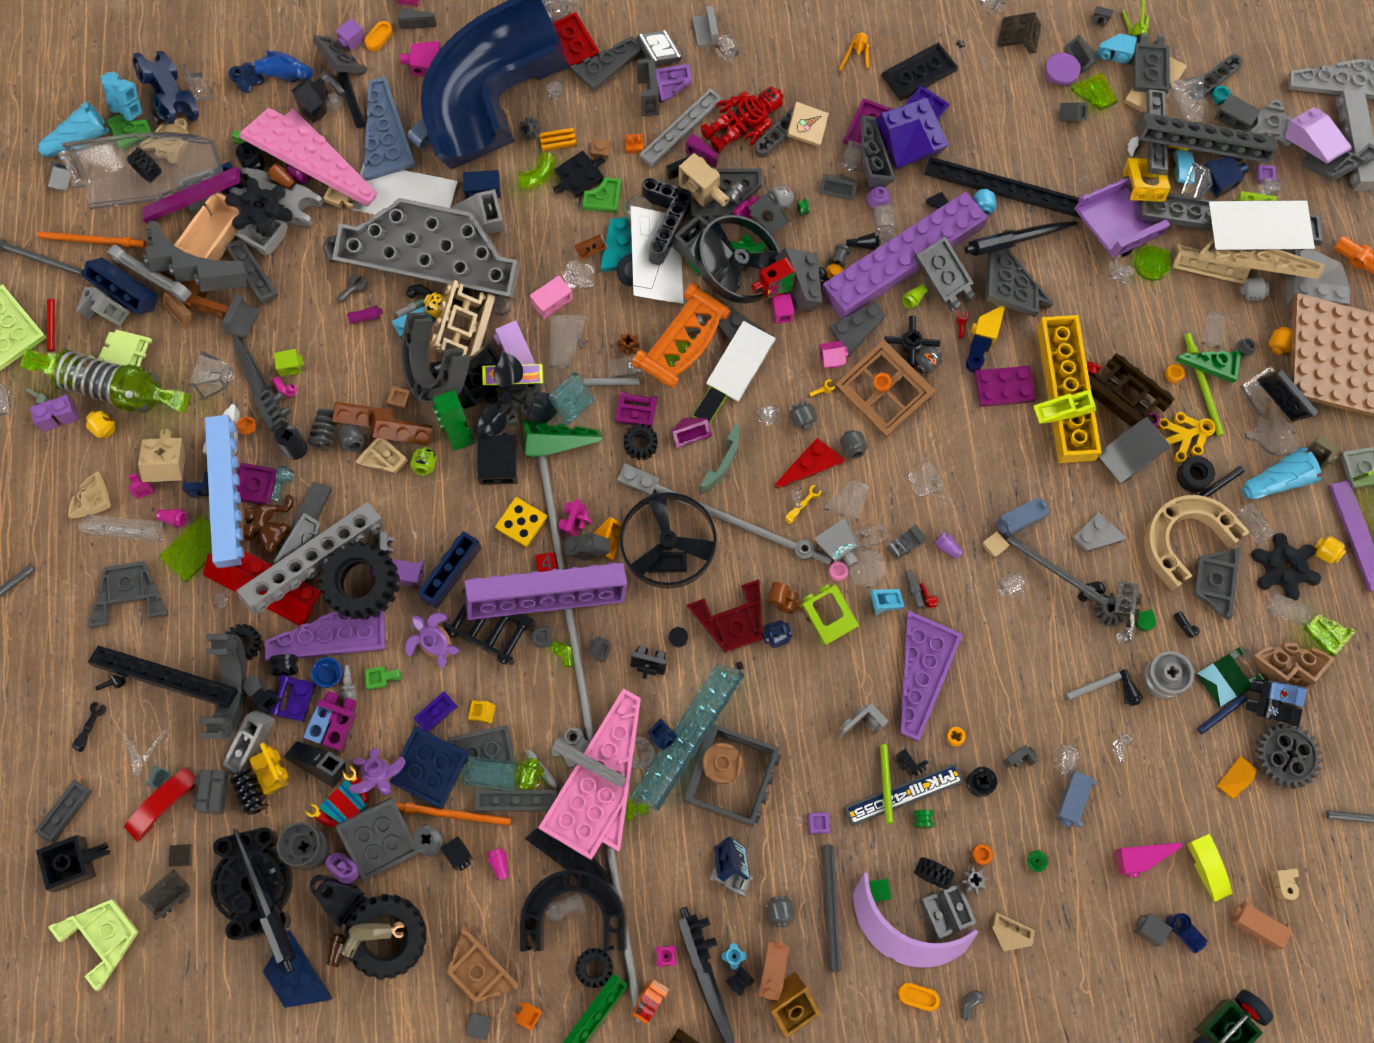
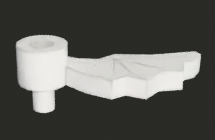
M1138 136L1130 139V142L1127 144V152L1130 153L1131 158L1139 145L1138 142L1140 140Z

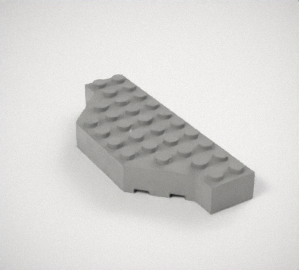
M398 198L389 207L382 209L373 215L371 219L357 227L339 223L332 257L333 260L341 263L446 285L457 280L458 284H464L463 288L513 299L521 265L518 260L504 258L500 255L476 216L471 212Z

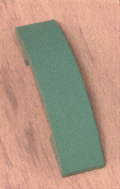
M735 423L727 437L726 445L730 449L717 472L709 470L700 485L701 493H705L716 486L731 468L738 449L739 424Z

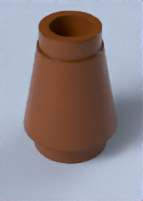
M276 163L267 173L271 180L287 189H291L296 182L281 165Z

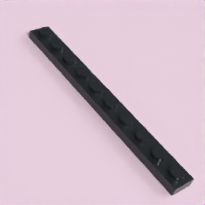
M929 157L924 173L926 176L977 190L988 189L998 196L1081 218L1074 209L1079 203V197Z

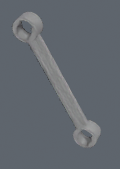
M115 244L106 252L115 262L120 265L124 264L169 291L181 302H185L192 294L181 283H175L158 272H150L147 265L131 257Z

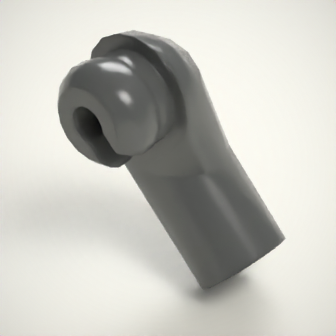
M337 236L328 237L323 245V250L329 262L335 261L332 257Z

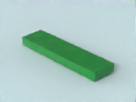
M613 973L563 1043H587L628 987V984Z

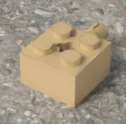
M693 153L679 166V186L688 190L692 198L702 207H705L713 199L721 204L722 207L729 202L730 197L719 189V172L715 168H711L702 157H698Z
M161 429L159 431V439H142L138 462L142 482L178 481L183 479L186 456L182 438H171L172 432L169 429H165V434H163L164 429Z

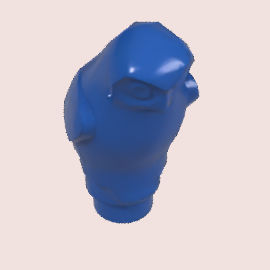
M266 50L267 57H263L262 60H255L256 75L263 74L264 76L276 77L287 80L290 83H294L296 80L312 79V68L291 55L279 51Z

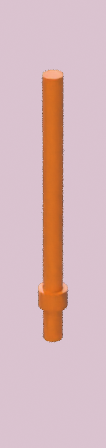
M44 231L37 232V237L40 239L115 244L123 248L146 247L145 240H134L131 237L112 238Z
M396 802L399 810L404 812V814L413 815L417 813L499 825H511L510 817L415 805L413 802H406V804Z

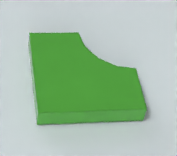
M122 114L106 120L121 150L153 136V132L146 119L127 121Z
M604 177L602 183L597 188L584 191L582 210L617 213L622 179Z

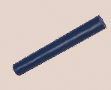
M1243 694L1238 696L1200 725L1197 731L1200 734H1204L1246 702V696Z

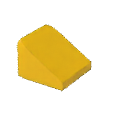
M472 700L468 720L492 724L496 705L488 701Z

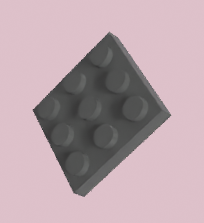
M393 796L335 826L363 881L420 852L413 845V835Z

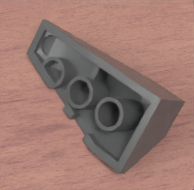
M862 115L860 117L862 154L866 183L869 189L877 186L887 187L896 179L876 118Z

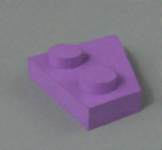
M689 64L656 69L661 103L666 102L692 83Z

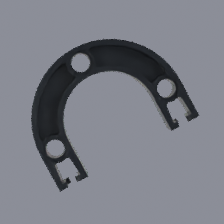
M582 869L559 871L541 880L526 898L520 917V951L531 950V946H527L528 934L532 933L536 934L537 947H533V951L544 950V918L547 908L557 896L568 891L584 893L595 900L600 907L604 920V951L614 949V945H610L611 933L617 932L620 933L621 946L617 947V951H625L627 949V916L624 903L614 886L602 876ZM572 874L577 875L579 878L576 886H572L569 883V877ZM612 917L620 919L621 924L619 928L615 929L611 926L610 920ZM529 918H534L537 921L535 929L528 927L527 922Z

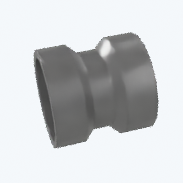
M730 182L728 190L724 192L730 197L727 205L731 207H736L739 203V198L743 197L746 192L740 183Z

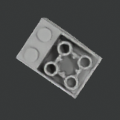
M495 189L477 193L450 207L451 209L471 212L475 215L487 235L505 231Z

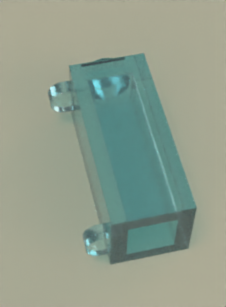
M470 757L468 763L463 765L462 776H465V785L513 791L517 781L518 763Z

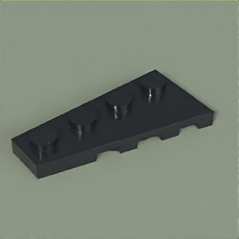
M538 827L525 837V840L566 870H587L605 879L609 876L594 857L591 861L541 831Z

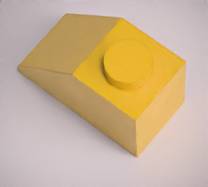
M1000 306L980 316L977 323H973L971 329L973 334L972 341L994 346L998 337L1005 309L1004 306Z

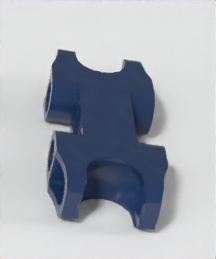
M156 51L155 62L146 60L141 53H134L132 62L136 76L141 84L150 83L155 91L153 104L159 115L168 124H175L176 112L183 113L190 121H197L199 112L195 98L190 90L181 91L176 83L178 79L177 68L165 52Z

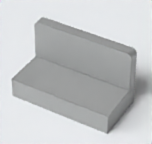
M706 6V15L693 17L698 47L713 46L716 44L715 42L718 44L719 34L713 6Z

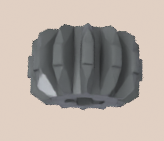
M1114 593L1110 594L1109 597L1103 594L1102 596L1109 601L1105 606L1095 601L1097 605L1093 606V610L1096 611L1094 617L1100 618L1098 621L1100 624L1105 621L1106 627H1109L1111 624L1117 626L1119 622L1124 621V615L1127 614V611L1123 609L1126 603L1119 602L1121 597L1115 599Z

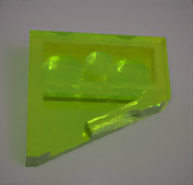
M1103 73L1071 85L1072 92L1099 110L1117 104V98Z
M1319 614L1313 616L1303 628L1332 657L1356 633L1355 629L1342 627L1339 622L1330 621L1327 617Z

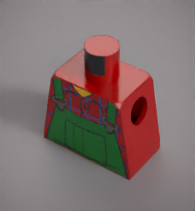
M787 257L771 264L760 271L759 281L751 284L754 294L763 292L764 296L768 299L792 292L795 269Z

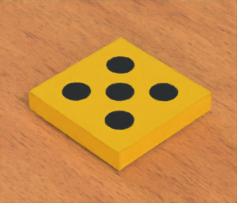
M515 497L496 524L495 529L528 548L548 519V515Z

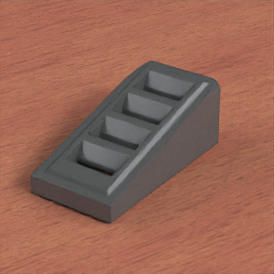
M400 8L398 22L401 29L436 27L437 25L434 13Z

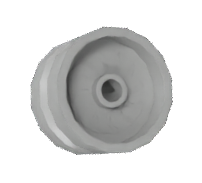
M1167 651L1162 652L1146 664L1143 669L1142 679L1145 688L1150 694L1160 699H1171L1190 688L1194 680V670L1192 664L1184 655L1179 652Z

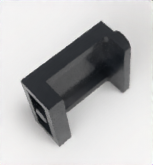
M503 433L502 435L478 436L477 479L480 485L518 484V441L516 435Z

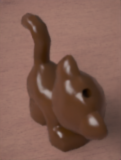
M291 495L285 497L286 505L284 506L261 504L256 507L245 508L244 517L247 523L243 527L245 540L252 541L257 534L258 543L263 546L264 551L268 554H273L276 547L283 543L291 527L284 523L278 524L269 521L274 512L287 513L293 508L294 500Z

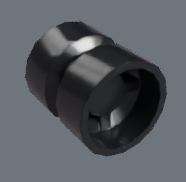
M247 141L237 146L235 154L242 168L259 169L261 171L264 169L265 162L258 147Z

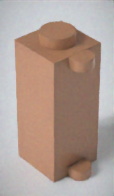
M1245 899L1242 904L1237 905L1232 913V924L1275 950L1285 948L1293 931L1290 924H1281L1251 906L1248 899Z
M776 940L775 943L768 942L758 996L769 1000L779 1001L783 989L789 946L783 945L784 943L781 940Z

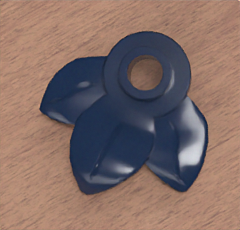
M246 62L229 70L230 79L243 92L250 93L251 85L264 83L263 76L261 74L256 75L255 63Z

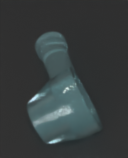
M279 465L275 487L271 496L272 500L280 501L283 484L292 483L294 471L287 466Z

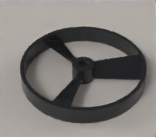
M725 215L710 222L699 235L695 246V261L701 277L715 293L729 301L748 304L760 301L765 296L763 293L753 296L736 293L742 267L750 266L764 269L776 262L775 257L780 253V249L771 234L757 222L744 216ZM720 224H737L751 230L762 239L769 252L747 253L744 249H737L735 251ZM710 228L733 252L729 258L730 267L720 283L710 273L703 256V239Z
M658 493L639 501L626 515L620 531L621 553L627 567L639 580L658 588H679L694 582L709 568L716 551V529L711 516L699 502L679 493ZM667 499L683 501L698 509L705 516L711 527L713 541L677 537L670 530ZM650 504L661 530L660 543L631 564L623 547L625 529L632 516L642 507ZM676 548L707 561L697 573L677 582H659L643 576L664 550Z

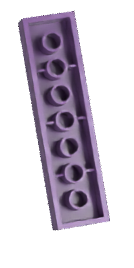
M609 563L608 565L601 566L590 565L583 568L571 567L564 570L532 571L527 574L513 573L509 576L494 575L489 578L465 580L468 620L623 603L627 588L624 564Z

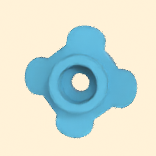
M735 943L730 945V949L727 952L722 953V960L727 961L731 969H737L739 963L747 958L746 953L742 952Z

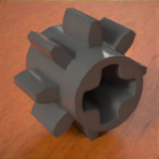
M525 117V122H520L519 131L523 134V138L531 140L536 139L535 135H540L541 125L537 122L538 119Z

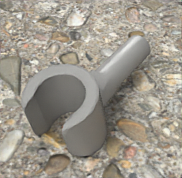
M30 388L27 389L29 394L37 398L36 404L49 401V398L44 394L36 393Z

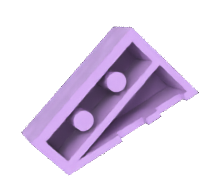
M516 320L495 329L493 337L503 352L517 358L522 365L535 364Z

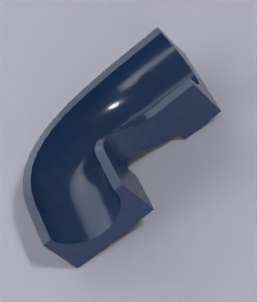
M508 0L486 11L455 33L432 60L422 85L421 111L435 156L451 170L515 142L505 111L500 107V97L505 90L533 77L541 80L570 67L549 6L544 0Z

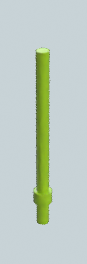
M1191 333L1185 334L1187 353H1191V355L1199 354L1198 347L1194 344ZM1195 369L1211 420L1215 423L1216 435L1221 437L1225 434L1203 371Z

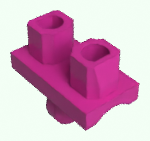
M575 499L574 502H567L564 512L569 515L568 520L561 519L558 528L568 533L571 537L578 536L580 529L583 530L585 525H591L592 520L588 518L589 511H587V506L583 505L579 499Z

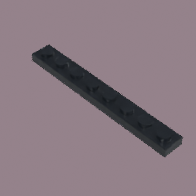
M99 645L88 661L93 667L228 709L238 693L236 687Z

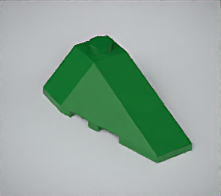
M523 419V449L525 455L530 457L545 456L602 441L603 438L598 429L580 426L571 429L562 423H559L558 426L547 425L548 422L536 423L532 420Z

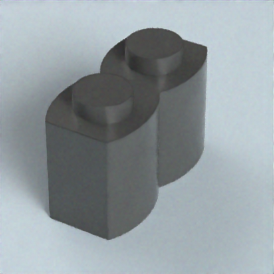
M585 533L581 537L573 536L565 541V554L584 561L590 560L595 556L603 557L610 553V539L595 533Z

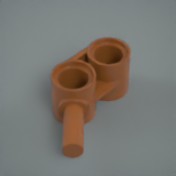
M772 582L768 603L777 607L779 611L793 614L797 608L804 610L803 607L800 608L799 606L801 601L798 599L799 594L797 592L789 590V586L784 583Z

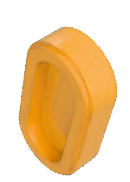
M387 21L378 22L368 33L364 43L369 51H378L392 36L391 24Z
M904 983L898 989V998L903 1004L925 1011H934L940 1005V997L932 989L913 983Z

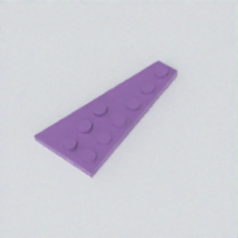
M381 610L379 611L380 615L376 617L369 616V619L365 620L361 618L351 619L337 611L329 613L309 624L305 623L290 632L286 631L265 640V660L269 661L271 656L280 654H292L298 656V658L386 650L385 611Z
M911 611L907 612L900 734L919 742L963 634Z

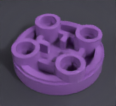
M1068 53L1052 55L1045 66L1046 80L1050 83L1067 87L1073 85V82L1077 80L1080 74L1081 67L1079 61Z

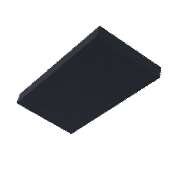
M938 42L882 72L881 76L898 99L902 101L913 95L921 85L926 88L956 72L958 66Z

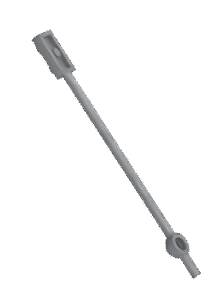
M624 464L617 479L618 483L648 496L653 495L654 491L658 493H677L658 485V477L627 464ZM679 501V502H681V503H684V504H686V505H688V506L693 507L692 505H690V504H688V503H686V502ZM699 502L710 515L795 550V555L800 560L806 561L814 558L828 565L832 561L831 557L815 551L810 541L793 542ZM807 547L808 551L804 552L801 548Z

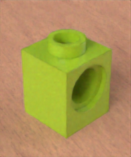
M296 349L274 353L275 366L280 377L303 373L304 359Z

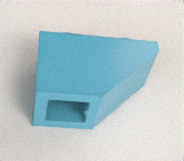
M1118 34L1099 45L1096 57L1121 64H1129L1134 54L1137 37Z

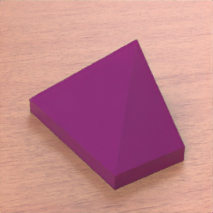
M683 418L671 430L676 448L712 436L707 418Z

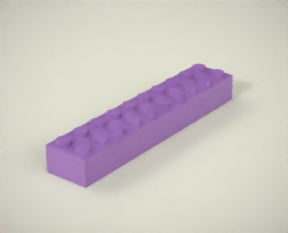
M965 191L823 283L821 294L838 316L843 319L921 270L922 268L915 259V255L945 236L952 248L956 247L985 227L988 216Z

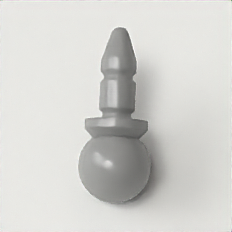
M345 665L343 670L344 685L341 686L342 691L340 693V698L343 702L345 697L353 700L356 699L355 685L351 684V671L348 665Z

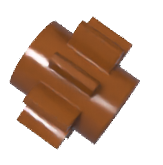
M630 332L625 335L620 334L621 340L617 341V346H620L619 352H624L627 356L632 353L636 354V348L640 347V342H636L638 336H633Z

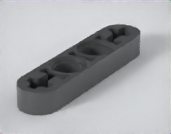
M1233 54L1223 60L1192 85L1189 90L1190 98L1199 101L1207 96L1215 87L1221 85L1239 70L1243 62L1242 58ZM1223 70L1226 75L1222 76L1217 71ZM1210 79L1214 84L1209 85L1205 80ZM1201 87L1203 88L1201 92H1195L1198 91Z
M794 106L757 141L755 154L758 157L765 158L769 156L788 137L786 136L788 129L782 128L781 125L783 123L790 124ZM776 134L779 136V139L772 140L770 135Z

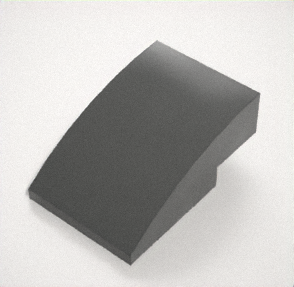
M1145 417L1101 450L1102 453L1099 457L1120 483H1124L1169 449L1171 445L1148 417Z

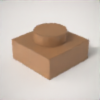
M594 138L591 157L603 156V158L609 159L611 140Z
M392 386L387 405L406 410L411 391Z

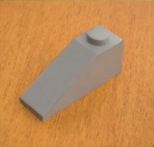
M260 709L247 714L222 765L235 774L243 771L250 761L249 758L253 757L260 744L267 737L275 719Z

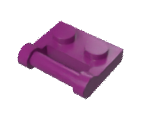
M620 391L615 423L635 426L642 423V426L647 424L648 428H653L658 396L646 397L626 394V392ZM625 401L649 404L650 407L625 404Z

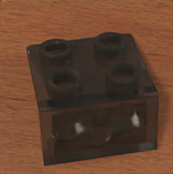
M1031 12L1003 17L997 42L998 47L1023 44L1029 54L1036 53L1042 26L1036 13Z

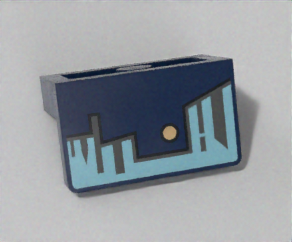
M728 836L714 847L718 879L724 882L735 873L745 880L750 878L746 848Z

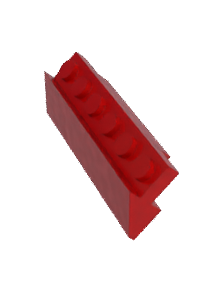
M244 551V558H241L242 565L217 568L212 562V553H208L203 576L237 593L236 590L273 565ZM278 580L276 583H282L284 580ZM303 581L298 588L287 592L282 599L268 605L267 609L301 626L307 623L314 612L312 608L322 593L319 589ZM262 591L259 595H264L267 591Z

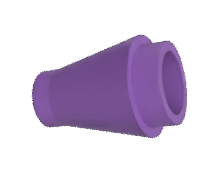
M945 531L934 542L938 549L955 559L963 552L950 533L947 534Z

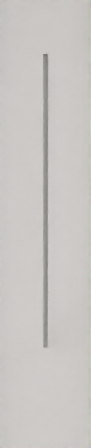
M546 455L539 456L558 570H564L565 563ZM570 608L565 609L585 731L587 741L590 743L594 737V730L573 609ZM605 844L611 882L623 901L615 851ZM627 925V949L624 951L634 1008L640 995ZM635 1018L636 1023L641 1022L640 1020Z

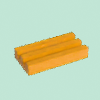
M574 128L544 132L539 135L542 152L577 146Z

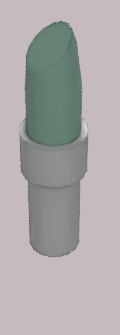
M425 298L412 302L408 306L396 311L398 318L425 305Z

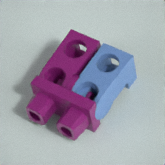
M328 691L323 700L319 699L318 706L303 738L344 752L347 745L345 743L353 726L354 719L357 716V713H355L357 701L345 697L342 707L336 706L340 695Z

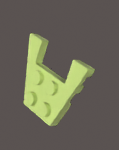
M112 899L48 927L59 942H63L79 929L100 956L102 962L85 975V978L95 991L102 989L139 933L117 902Z

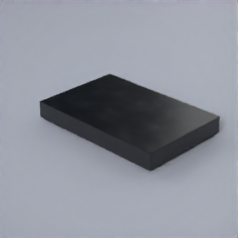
M1282 369L1260 376L1257 379L1261 387L1292 422L1313 417L1318 413L1316 408Z

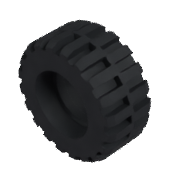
M356 541L355 544L351 542L344 544L345 548L343 549L337 547L334 549L336 552L334 555L329 554L326 559L329 561L326 565L322 564L321 570L324 572L323 575H319V581L322 582L319 588L320 592L324 594L323 599L325 602L330 604L329 607L351 619L361 618L365 620L369 619V616L376 617L380 615L379 611L381 610L386 611L389 608L387 604L390 601L393 603L395 600L394 592L399 590V586L396 584L400 581V577L396 573L398 569L396 564L392 562L393 559L380 548L370 543L365 544ZM358 564H369L374 568L376 575L373 588L361 598L354 599L349 597L344 590L346 574Z
M381 894L380 896L369 898L358 905L346 924L344 944L350 936L348 931L350 927L361 923H371L381 916L395 917L405 926V942L397 953L386 957L375 955L368 949L364 940L361 941L353 958L348 957L358 971H362L370 978L373 976L383 980V978L392 979L396 978L399 974L403 975L408 972L409 968L417 964V960L424 952L427 937L423 917L416 906L398 895Z

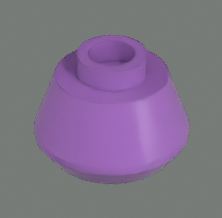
M877 186L867 194V203L873 209L883 210L891 202L890 194L885 187Z

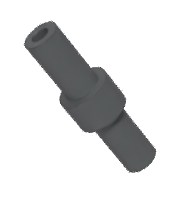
M906 571L905 575L909 583L908 589L910 594L913 595L917 608H923L925 604L920 593L922 592L921 587L917 584L913 571Z

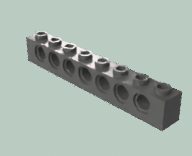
M1142 112L1135 125L1138 139L1148 142L1270 163L1278 151L1273 136Z

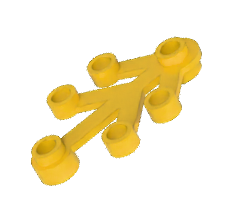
M1178 412L1174 416L1173 420L1176 424L1169 422L1166 418L1160 419L1159 426L1157 427L1159 430H1170L1177 433L1165 438L1168 443L1172 445L1182 441L1179 451L1174 455V461L1179 464L1187 459L1186 453L1192 437L1199 435L1197 443L1191 448L1190 453L1192 456H1201L1204 452L1203 446L1206 438L1215 432V423L1211 419H1201L1198 421L1186 416L1183 412ZM1161 422L1165 423L1166 427H1163ZM1186 423L1194 428L1189 430L1179 425Z

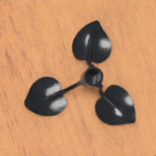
M501 352L494 369V380L498 385L493 387L491 396L495 399L498 407L491 404L481 412L476 426V434L479 436H494L503 431L506 426V416L501 413L503 410L501 403H507L510 400L530 407L528 416L536 423L548 422L557 413L555 399L548 393L541 392L533 398L532 404L511 395L510 390L506 388L512 387V383L521 381L523 366L517 358L506 352Z

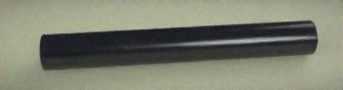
M1241 466L1237 467L1198 495L1209 497L1244 473V468Z

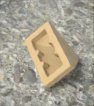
M996 912L993 930L1003 952L1032 946L1035 934L1034 929Z

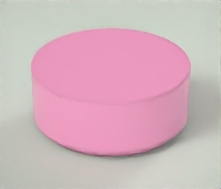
M841 561L833 562L828 571L830 578L838 582L843 581L848 575L847 565Z

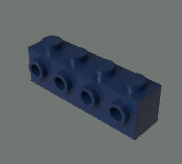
M104 258L86 261L82 276L84 279L138 315L154 310L158 294Z
M465 531L456 537L452 547L443 555L441 562L431 571L430 577L420 586L417 594L423 602L436 610L439 608L482 547L479 540Z

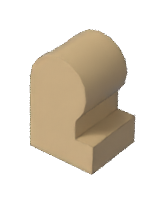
M1298 869L1270 872L1275 894L1279 899L1285 901L1294 900L1299 896V888L1294 881V877H1299Z

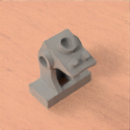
M95 287L84 288L76 310L77 313L89 320L96 312L119 327L130 313L125 307Z

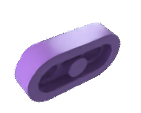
M336 852L326 858L327 870L339 882L351 883L357 879L359 875L357 866L344 853Z

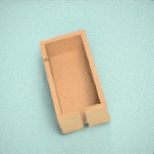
M219 192L211 195L205 202L210 213L205 206H202L174 246L194 256L219 261L227 250L226 246L231 244L236 237L235 234L238 230L233 228L232 220L239 215V210L228 206L225 203L226 196Z

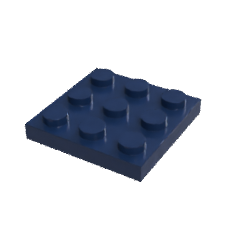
M414 726L400 756L405 759V765L398 774L391 777L390 783L442 809L470 752L418 726Z

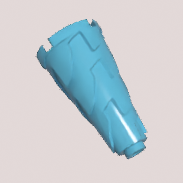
M86 101L77 110L72 112L66 120L60 123L54 131L44 137L38 143L39 147L37 149L43 157L53 158L66 150L90 142L102 135L104 136L110 130L108 127L104 129L102 125L105 124V121L93 105L89 106V102Z
M1301 447L1275 465L1267 468L1261 474L1247 480L1242 488V493L1245 498L1253 500L1296 487L1313 485L1322 478V476L1317 477V474L1321 473L1318 461L1311 451L1308 453L1304 452L1308 448Z

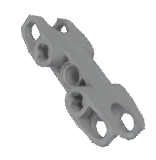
M242 168L240 171L245 180L255 178L261 189L271 190L277 186L270 179V176L267 175V172L250 168ZM293 184L291 190L284 188L286 196L279 201V205L292 211L293 219L288 221V223L311 227L313 223L311 217L303 213L302 210L307 206L322 207L324 203L322 197L299 184ZM233 187L229 193L242 195L244 192H247V189ZM257 203L254 207L261 209L262 205Z

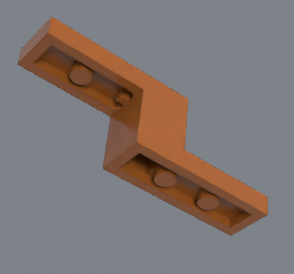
M170 270L158 271L163 276L175 280V276L170 275ZM195 280L179 282L192 293L185 302H182L188 309L195 308L203 314L208 315L210 313L220 320L224 319L230 306L206 299L208 291L201 292L200 285H196Z
M336 401L334 404L332 422L370 427L372 437L429 445L433 430L432 425L394 420L393 412L390 409Z

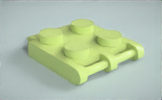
M116 330L115 333L109 332L104 343L109 348L103 346L98 358L125 365L128 370L139 373L141 370L139 367L142 360L146 357L145 352L148 345L152 343V339Z

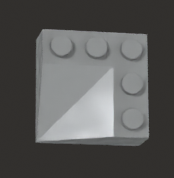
M1294 249L1291 254L1325 264L1326 266L1318 279L1287 274L1286 306L1293 307V295L1296 293L1346 306L1350 304V286L1342 263L1315 250Z

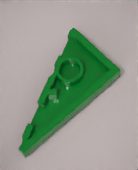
M1211 351L1195 355L1184 353L1183 355L1179 354L1176 356L1175 361L1234 383L1238 379L1241 351Z

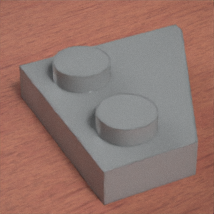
M1100 513L1092 518L1072 538L1085 552L1093 551L1096 548H1103L1116 542L1120 543L1126 539Z

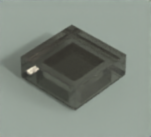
M191 844L169 846V867L192 866Z

